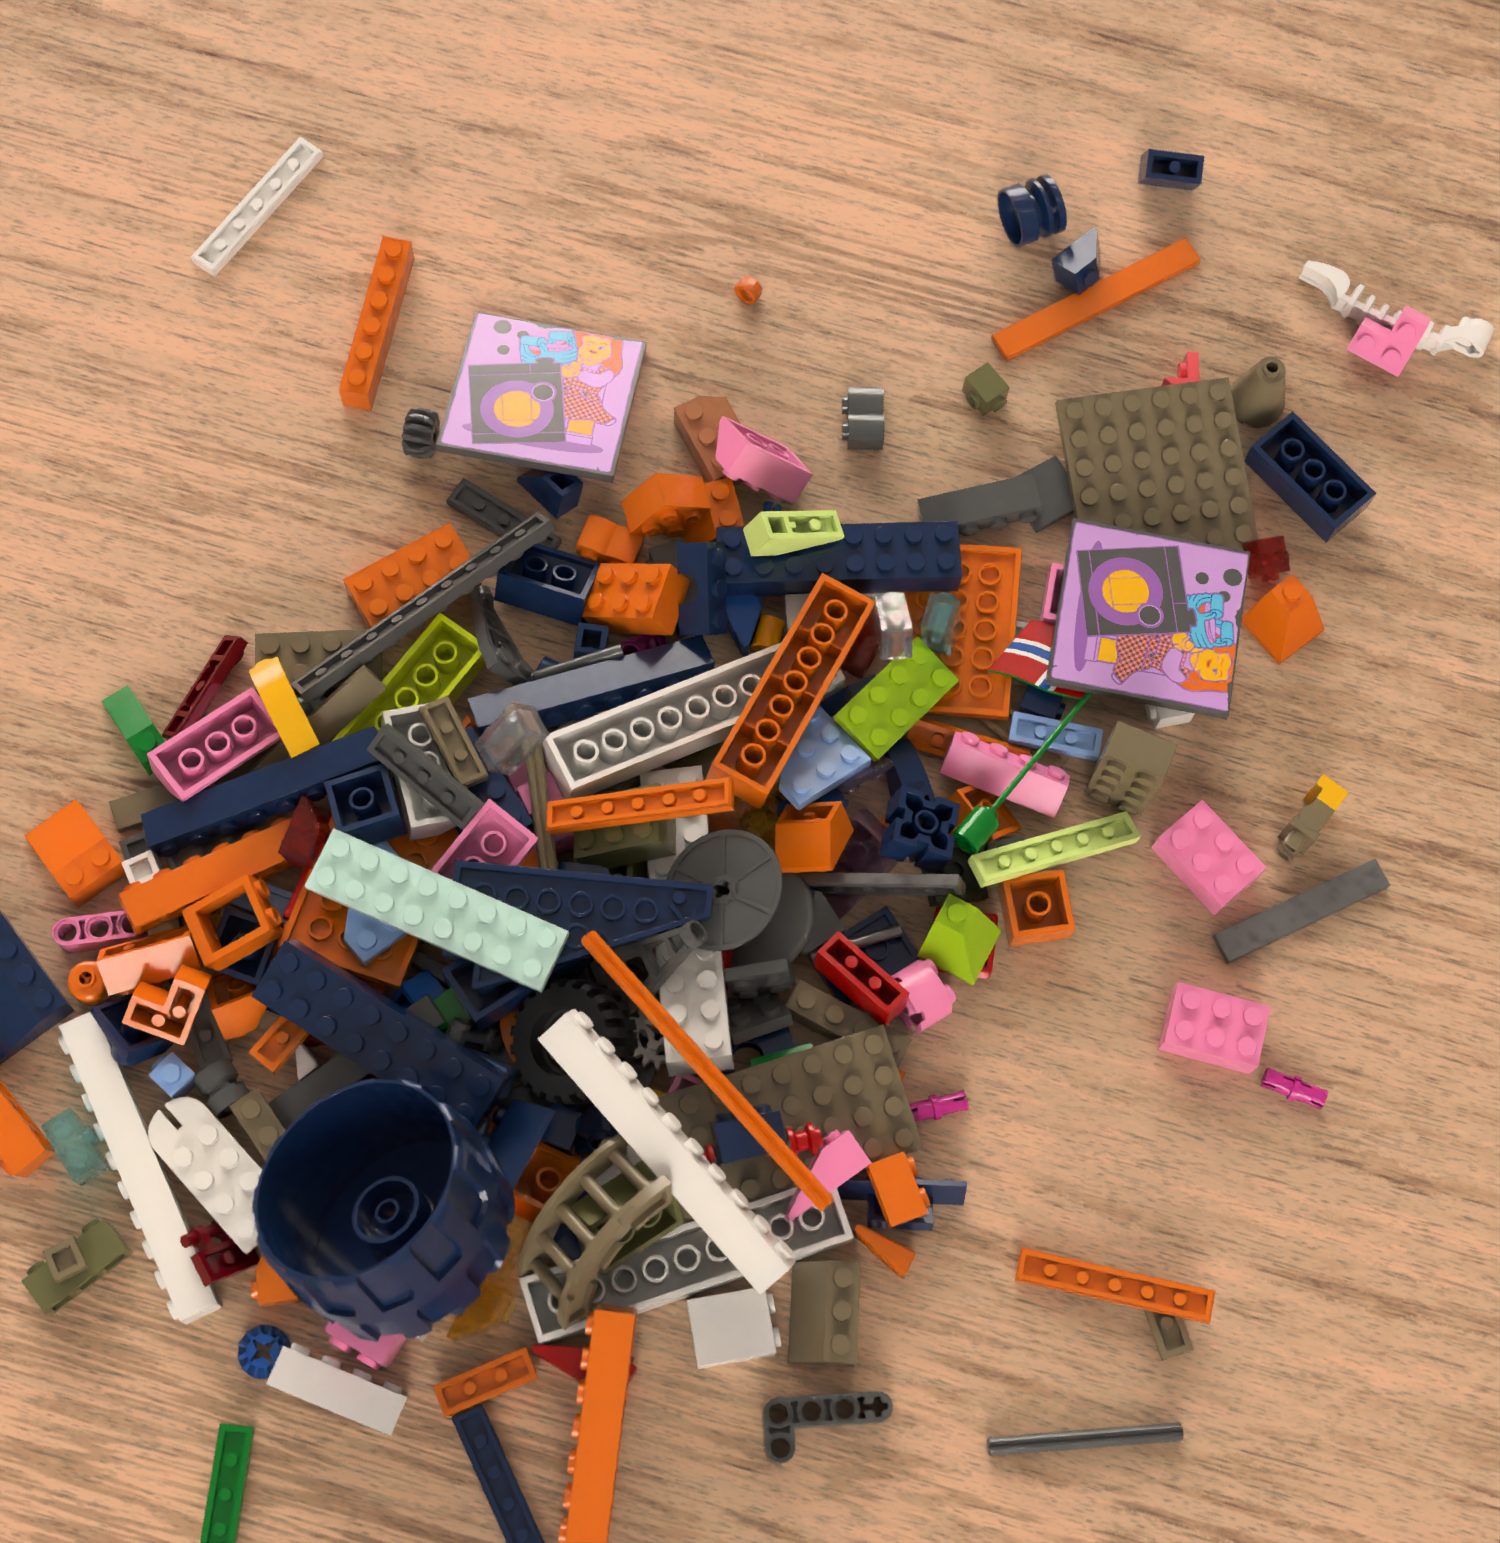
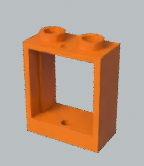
M245 874L182 910L184 919L205 967L221 971L283 935L280 926L282 918L279 912L271 906L268 899L270 891L262 879ZM247 893L260 927L222 948L208 914Z

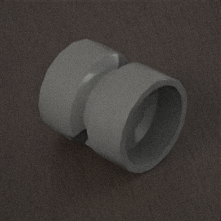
M229 1058L212 1063L200 1071L193 1079L202 1096L209 1097L207 1104L217 1119L234 1114L229 1106L249 1093L244 1082L237 1081L239 1074Z

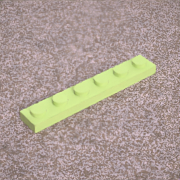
M1125 811L973 854L967 862L982 888L1137 843L1141 835L1128 812Z

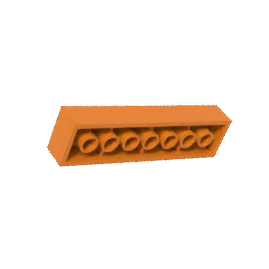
M824 573L820 575L712 762L705 780L731 777L734 781V796L761 810L864 627L876 601Z
M598 1303L595 1310L589 1311L587 1315L585 1335H591L590 1345H585V1348H583L581 1369L587 1370L586 1379H581L578 1385L576 1404H582V1412L576 1413L573 1423L572 1439H578L577 1448L572 1447L569 1455L567 1474H573V1482H567V1487H565L563 1509H569L568 1517L563 1516L558 1543H608L638 1308Z

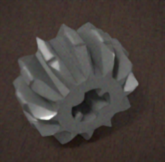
M423 408L409 410L405 417L401 444L405 455L420 459L431 458L434 455L440 432V420L437 412Z

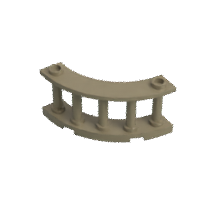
M620 1133L613 1138L608 1137L599 1144L597 1150L575 1168L555 1190L531 1226L519 1256L518 1277L522 1278L535 1273L559 1300L557 1322L564 1330L586 1317L589 1311H592L594 1295L599 1285L595 1278L600 1268H608L614 1257L623 1247L619 1241L632 1227L638 1231L653 1216L672 1203V1183L664 1174L655 1181H648L625 1157L627 1155V1142ZM613 1164L638 1189V1193L624 1206H618L595 1181ZM585 1190L609 1215V1221L595 1236L569 1208ZM562 1220L584 1244V1252L576 1264L553 1240ZM549 1256L566 1274L565 1279L567 1281L565 1286L546 1266L549 1262Z

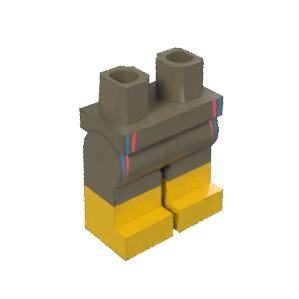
M1323 774L1303 799L1310 805L1305 806L1297 816H1294L1279 834L1278 838L1282 842L1275 850V853L1289 863L1298 853L1303 855L1320 836L1318 832L1324 827L1349 792Z

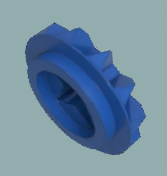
M258 1325L248 1330L238 1343L237 1358L242 1369L248 1375L258 1379H269L282 1347L290 1348V1341L281 1329L272 1325ZM256 1341L264 1346L275 1341L269 1350L270 1358L273 1360L272 1363L263 1357L252 1361L259 1352L256 1348Z

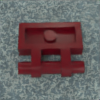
M213 1220L211 1225L206 1227L199 1225L191 1228L187 1234L180 1237V1243L184 1248L194 1246L199 1250L190 1258L204 1287L252 1269L258 1265L260 1260L254 1248L248 1254H245L216 1220ZM211 1238L220 1239L221 1243L214 1245Z

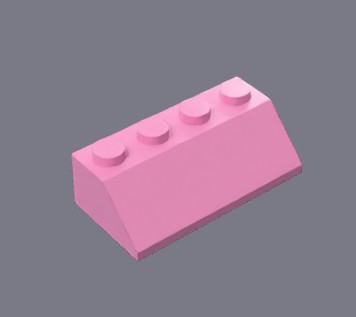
M251 687L148 752L147 757L151 770L167 791L184 802L281 740V737L261 697Z

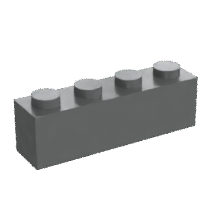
M1034 473L920 498L917 499V508L920 522L958 521L959 534L971 536L978 533L981 529L991 528L992 530H998L1006 527L1008 523L1020 521V523L1032 522L1041 516L1042 503Z

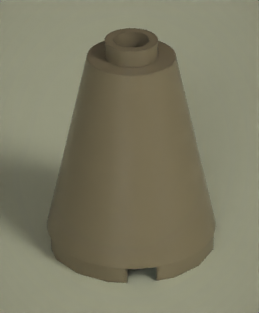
M1265 357L1231 384L1235 414L1238 422L1242 424L1245 422L1253 425L1252 427L1261 428L1269 426L1278 420L1285 406L1286 369L1282 361L1275 357Z

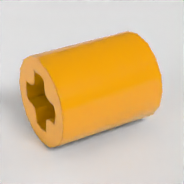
M761 615L751 643V649L758 652L780 643L786 623L772 615Z

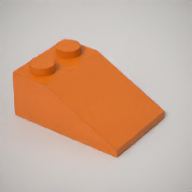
M77 799L24 835L59 885L78 908L126 875L121 863L123 860Z

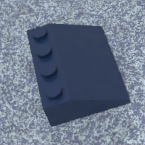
M0 910L1 1065L75 1010L11 922Z

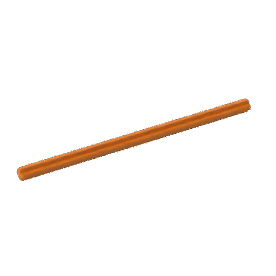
M594 930L588 932L581 940L586 950L817 1209L823 1211L830 1206L834 1199L827 1189Z

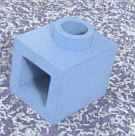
M173 1052L168 1056L163 1055L158 1058L151 1067L153 1071L149 1076L172 1099L185 1097L196 1086L193 1081L196 1074Z

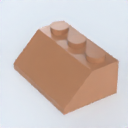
M699 396L674 407V424L706 482L728 478L722 473L724 468L716 460L720 419L722 416H725L741 424L726 397ZM740 478L737 481L732 480L734 486L744 481Z

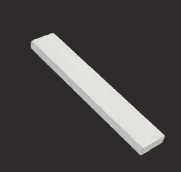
M300 136L191 256L192 262L215 277L324 157L323 151Z

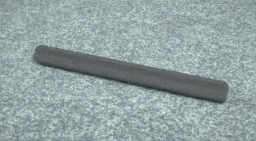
M1177 1422L998 1436L988 1438L986 1446L988 1455L997 1456L1174 1442L1183 1440V1428L1181 1423Z

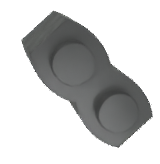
M848 387V396H842V414H847V423H842V440H847L848 449L883 450L884 388Z

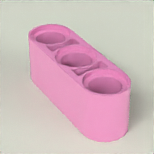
M122 910L60 919L52 929V936L64 951L78 953L101 950L146 937L148 932L146 931L137 936L135 933H127L130 923ZM100 926H109L106 935L95 937V932ZM77 930L74 939L68 942L63 941L67 931Z

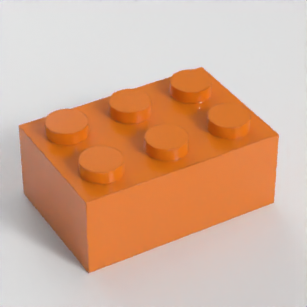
M601 563L582 617L590 624L609 626V634L673 636L679 618V604H684L691 581L683 574H678V570L672 564Z

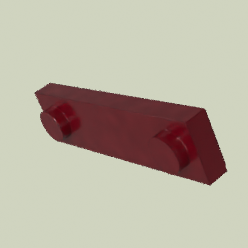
M225 635L162 733L164 739H171L201 719L233 666L242 659L244 649L248 644L247 641L238 636Z

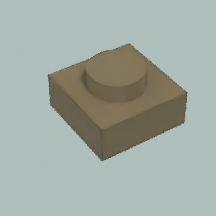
M74 1236L42 1251L52 1276L57 1283L89 1268L80 1245Z

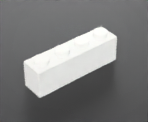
M292 1342L290 1348L282 1347L266 1385L386 1435H392L407 1397L401 1395L403 1388L387 1381L381 1387L370 1382L372 1375L355 1368L352 1374L339 1369L342 1364L341 1362L324 1355L321 1361L309 1357L311 1350Z

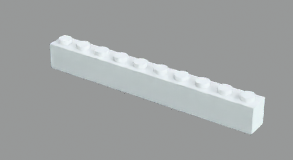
M576 1009L565 1013L538 1038L539 1042L658 1178L663 1174L672 1183L673 1196L761 1295L796 1262L792 1257L793 1252L784 1241H778L772 1235L769 1223L761 1215H755L747 1206L749 1203L744 1194L738 1189L733 1190L725 1181L726 1175L723 1170L715 1163L710 1164L703 1156L704 1150L695 1139L688 1138L680 1129L682 1127L681 1123L672 1113H666L658 1104L659 1098L649 1087L644 1088L636 1079L637 1073L633 1067L625 1061L623 1063L614 1054L615 1048L607 1038L600 1037L593 1030L591 1019L582 1011L578 1012Z
M91 1011L59 1025L62 1036L58 1037V1041L65 1055L70 1053L74 1064L70 1066V1070L77 1084L82 1082L86 1093L81 1095L88 1112L94 1111L98 1122L93 1124L100 1141L106 1140L110 1151L105 1153L107 1161L113 1171L118 1169L122 1179L117 1182L123 1198L125 1200L130 1199L134 1210L130 1212L131 1219L137 1230L142 1228L146 1240L142 1241V1245L149 1260L155 1259L159 1270L155 1271L154 1274L162 1290L166 1288L171 1300L167 1302V1306L174 1320L179 1318L180 1322L187 1325L223 1308L214 1285L204 1287L190 1258L199 1252L198 1248L194 1246L184 1248L180 1243V1237L187 1234L190 1227L161 1157L150 1144L148 1126L123 1066L115 1061L111 1055L112 1044L97 1024Z

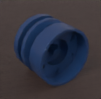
M1044 174L1036 179H1030L1026 181L1025 187L1018 183L1001 189L998 192L997 204L1001 223L1008 239L1017 248L1037 241L1039 234L1047 238L1052 234L1065 231L1067 226L1065 204L1056 182L1050 175Z

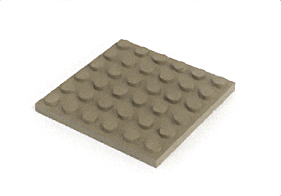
M1229 377L1060 399L1055 402L1075 518L1243 551H1254L1260 548Z

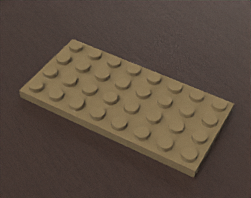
M884 1024L725 1075L751 1106L770 1104L771 1109H779L784 1132L785 1127H791L794 1132L803 1131L805 1124L808 1122H812L814 1128H820L822 1139L836 1129L840 1133L849 1130L871 1163L905 1151V1154L923 1149ZM705 1082L659 1096L658 1104L666 1113H672L679 1120L682 1126L680 1129L688 1138L695 1139L701 1145L704 1152L706 1145L712 1144L714 1155H716L709 1122L717 1121L716 1114L729 1112L730 1110ZM809 1150L801 1151L798 1154V1158L808 1168L814 1155ZM769 1154L725 1164L721 1163V1166H719L726 1175L725 1181L733 1190L738 1189L747 1198L748 1203L798 1187ZM679 1202L684 1220L683 1224L695 1221Z

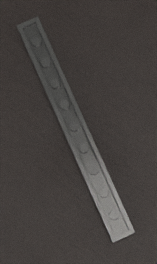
M536 512L292 682L291 686L295 694L306 703L322 697L327 689L336 683L346 680L360 666L372 662L376 655L384 649L396 645L407 633L422 627L427 619L436 613L446 610L450 603L460 596L472 592L475 586L486 578L495 576L500 568L510 561L519 559L527 549L545 541L548 535L556 530L552 521Z

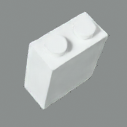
M754 1288L687 1300L697 1369L774 1356L777 1353L776 1347L781 1346L778 1326L772 1327L770 1314L775 1313L772 1293L766 1294V1290L761 1295Z

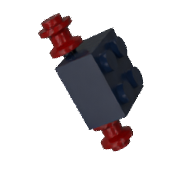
M770 1104L752 1106L797 1157L799 1152L809 1150L812 1155H818V1148L823 1147V1139L819 1127L814 1128L812 1122H808L805 1124L803 1131L794 1132L791 1127H785L784 1132L779 1109H771ZM731 1111L716 1114L717 1121L709 1122L716 1155H714L712 1144H708L703 1156L710 1164L715 1163L721 1166V1163L725 1164L768 1154Z

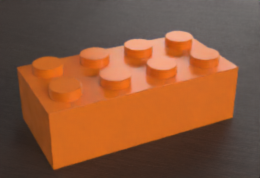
M449 522L346 577L343 581L349 597L370 629L465 563L471 556Z

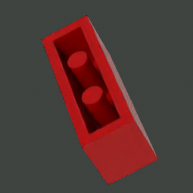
M839 930L817 951L814 967L879 1025L884 1024L886 1028L905 1009L910 993Z

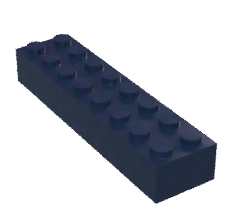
M958 521L841 524L844 534L842 540L777 556H751L743 532L744 527H716V542H725L726 596L756 595L757 597L810 594L822 573L861 594L958 591L962 578Z
M297 939L285 940L252 994L253 998L379 1079L410 1080L428 1087L443 1102L449 1104L464 1116L478 1132L512 1078L511 1075Z

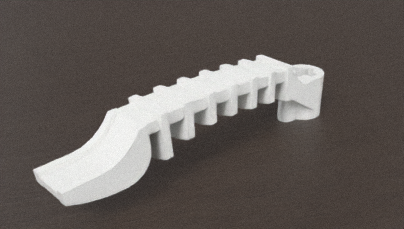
M1308 260L1299 276V279L1320 289L1327 296L1332 309L1341 312V316L1344 318L1349 317L1356 320L1358 325H1361L1365 317H1368L1392 330L1402 313L1399 310L1395 313L1394 317L1389 316L1390 306L1388 304H1384L1379 311L1374 309L1373 306L1376 303L1374 295H1370L1364 304L1359 302L1365 291V286L1362 284L1355 288L1351 296L1346 295L1345 293L1350 286L1349 277L1344 271L1331 265ZM1463 317L1458 326L1451 327L1445 325L1437 334L1433 332L1435 323L1431 321L1416 349L1428 350L1433 356L1437 352L1454 349L1469 357L1479 358L1483 356L1494 333V327L1482 319Z

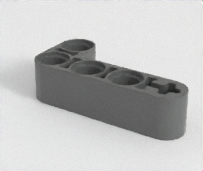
M879 1391L771 1399L767 1402L762 1412L765 1455L774 1464L781 1465L788 1462L793 1457L796 1448L794 1429L882 1423L892 1413V1400L887 1394ZM857 1399H862L861 1406H869L874 1403V1399H878V1403L884 1405L885 1410L880 1412L879 1417H876L875 1412L872 1410L863 1411V1419H859L860 1407ZM838 1401L850 1403L853 1409L850 1418L841 1419L837 1416L835 1405ZM814 1403L817 1405L820 1411L817 1420L808 1421L802 1416L801 1411L804 1404ZM773 1405L784 1407L787 1413L786 1420L783 1423L772 1422L768 1415L770 1407ZM783 1439L787 1442L789 1453L786 1457L777 1458L772 1454L770 1447L774 1440Z

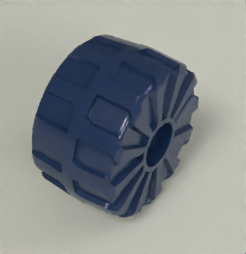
M367 1079L355 1082L351 1086L317 1100L303 1111V1114L288 1127L282 1136H279L266 1157L267 1160L254 1190L252 1213L255 1217L258 1233L256 1241L267 1263L287 1284L290 1290L310 1309L332 1324L337 1322L358 1338L378 1342L381 1335L402 1334L408 1339H413L432 1332L433 1323L448 1314H462L481 1296L479 1286L488 1274L495 1273L500 1269L511 1242L506 1231L507 1225L512 1222L515 1215V1199L512 1186L502 1173L498 1158L482 1135L464 1116L449 1104L443 1102L428 1087L410 1080Z

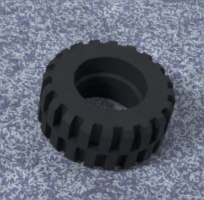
M552 980L550 984L546 983L542 993L536 990V994L530 993L523 1001L525 1007L518 1008L514 1018L517 1019L516 1026H512L510 1036H513L510 1054L515 1055L516 1059L513 1062L516 1073H522L523 1076L520 1080L525 1087L533 1088L532 1093L540 1099H547L548 1102L556 1104L593 1103L539 1042L538 1038L565 1013L576 1009L578 1012L582 1011L591 1019L593 1023L592 1028L600 1037L603 1036L612 1043L615 1048L614 1054L622 1063L625 1061L633 1067L636 1057L633 1056V1050L638 1048V1038H634L633 1033L634 1030H637L635 1019H630L628 1016L631 1013L628 1004L619 1002L621 996L615 990L608 989L607 985L587 980Z

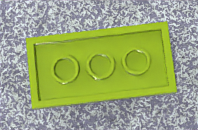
M917 636L832 718L876 762L960 680Z

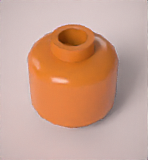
M83 961L71 969L67 979V986L70 993L80 1003L98 1005L109 997L95 961Z

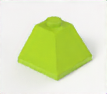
M949 893L917 957L922 960L931 959L937 968L973 986L1002 930L977 907Z

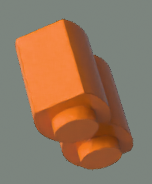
M589 514L576 544V554L599 563H636L644 546L645 536L643 534H631L629 527L617 525L603 517Z

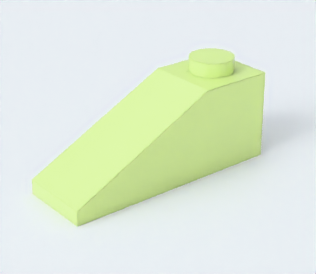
M836 510L761 511L743 528L751 556H777L839 541L844 538Z

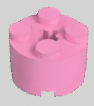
M928 958L924 961L916 960L891 976L910 993L906 1007L898 1017L907 1028L912 1025L915 1026L914 1033L919 1034L952 1013V1003L956 1001V996L950 986L942 983L938 977L937 967L931 959Z

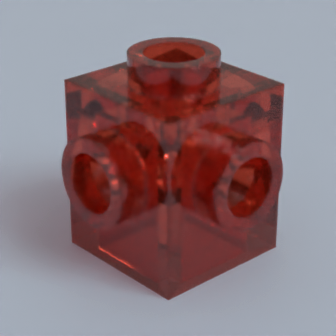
M1284 536L1258 539L1242 545L1243 551L1251 552L1248 568L1249 580L1261 578L1262 583L1276 581L1280 579L1279 574L1290 571V558L1286 550Z

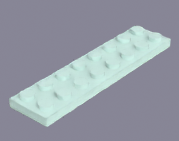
M334 828L305 884V888L541 993L570 934L569 931Z

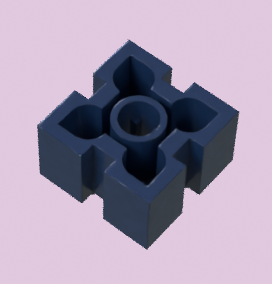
M901 785L888 801L885 823L890 825L882 834L879 855L900 862L909 857L915 860V867L937 874L952 859L955 836L949 835V833L957 826L960 804L940 797H936L931 802L924 799L925 792Z

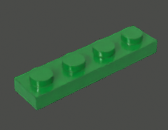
M221 1423L219 1425L200 1543H237L255 1432L254 1427Z

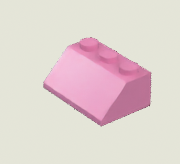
M722 416L720 419L716 460L724 468L722 473L734 481H737L739 478L744 480V483L755 491L765 490L776 501L781 502L784 499L794 504L813 475L787 446L725 416Z

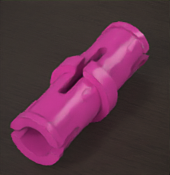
M1269 1067L1266 1068L1260 1083L1261 1087L1285 1095L1288 1100L1294 1101L1296 1099L1320 1110L1328 1096V1090L1310 1085L1302 1081V1078L1299 1076L1291 1077Z
M964 1090L939 1097L936 1094L930 1095L927 1100L909 1104L915 1122L929 1118L939 1120L942 1118V1115L969 1110L968 1101L964 1099L966 1097Z

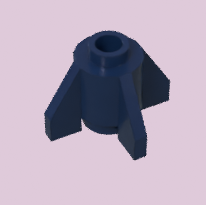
M593 1103L586 1108L576 1121L575 1133L579 1135L575 1143L574 1153L581 1155L591 1151V1149L597 1150L599 1144L608 1137L613 1138L619 1133Z

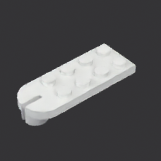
M180 1097L167 1102L165 1107L180 1122L182 1127L177 1130L170 1122L171 1120L162 1111L158 1110L151 1119L148 1129V1137L152 1148L245 1254H248L258 1245L256 1241L258 1233L255 1217L252 1213V1201L262 1169L203 1103L190 1097Z

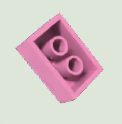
M1203 800L1160 835L1151 847L1214 916L1259 878L1267 868Z
M1177 982L1170 992L1158 1050L1251 1074L1259 1066L1271 1006Z

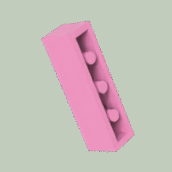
M955 731L942 762L940 774L1000 797L1032 757L1025 754H1020L1019 756L1008 752L1006 747L998 743L988 744L980 741L979 737L973 733ZM1036 762L1006 800L1055 818L1069 787L1070 776L1057 766L1050 765L1047 767Z

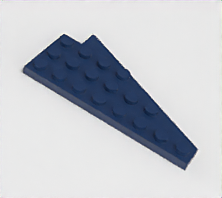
M455 860L453 881L569 931L568 939L554 968L592 956L582 945L581 941L592 930L596 931L613 950L680 928L690 920L704 922L711 919L714 885L460 860ZM443 950L444 958L466 960ZM474 963L472 991H481L513 981Z

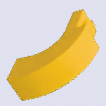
M278 657L258 662L254 668L249 670V674L291 758L320 745Z

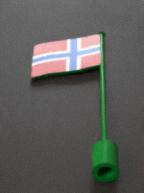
M1030 620L990 667L988 672L1013 677L1045 692L1079 701L991 807L975 806L953 832L952 836H955L954 842L963 851L971 855L977 854L1000 826L997 820L998 815L995 811L1092 695L1091 693L1045 685L1054 624Z

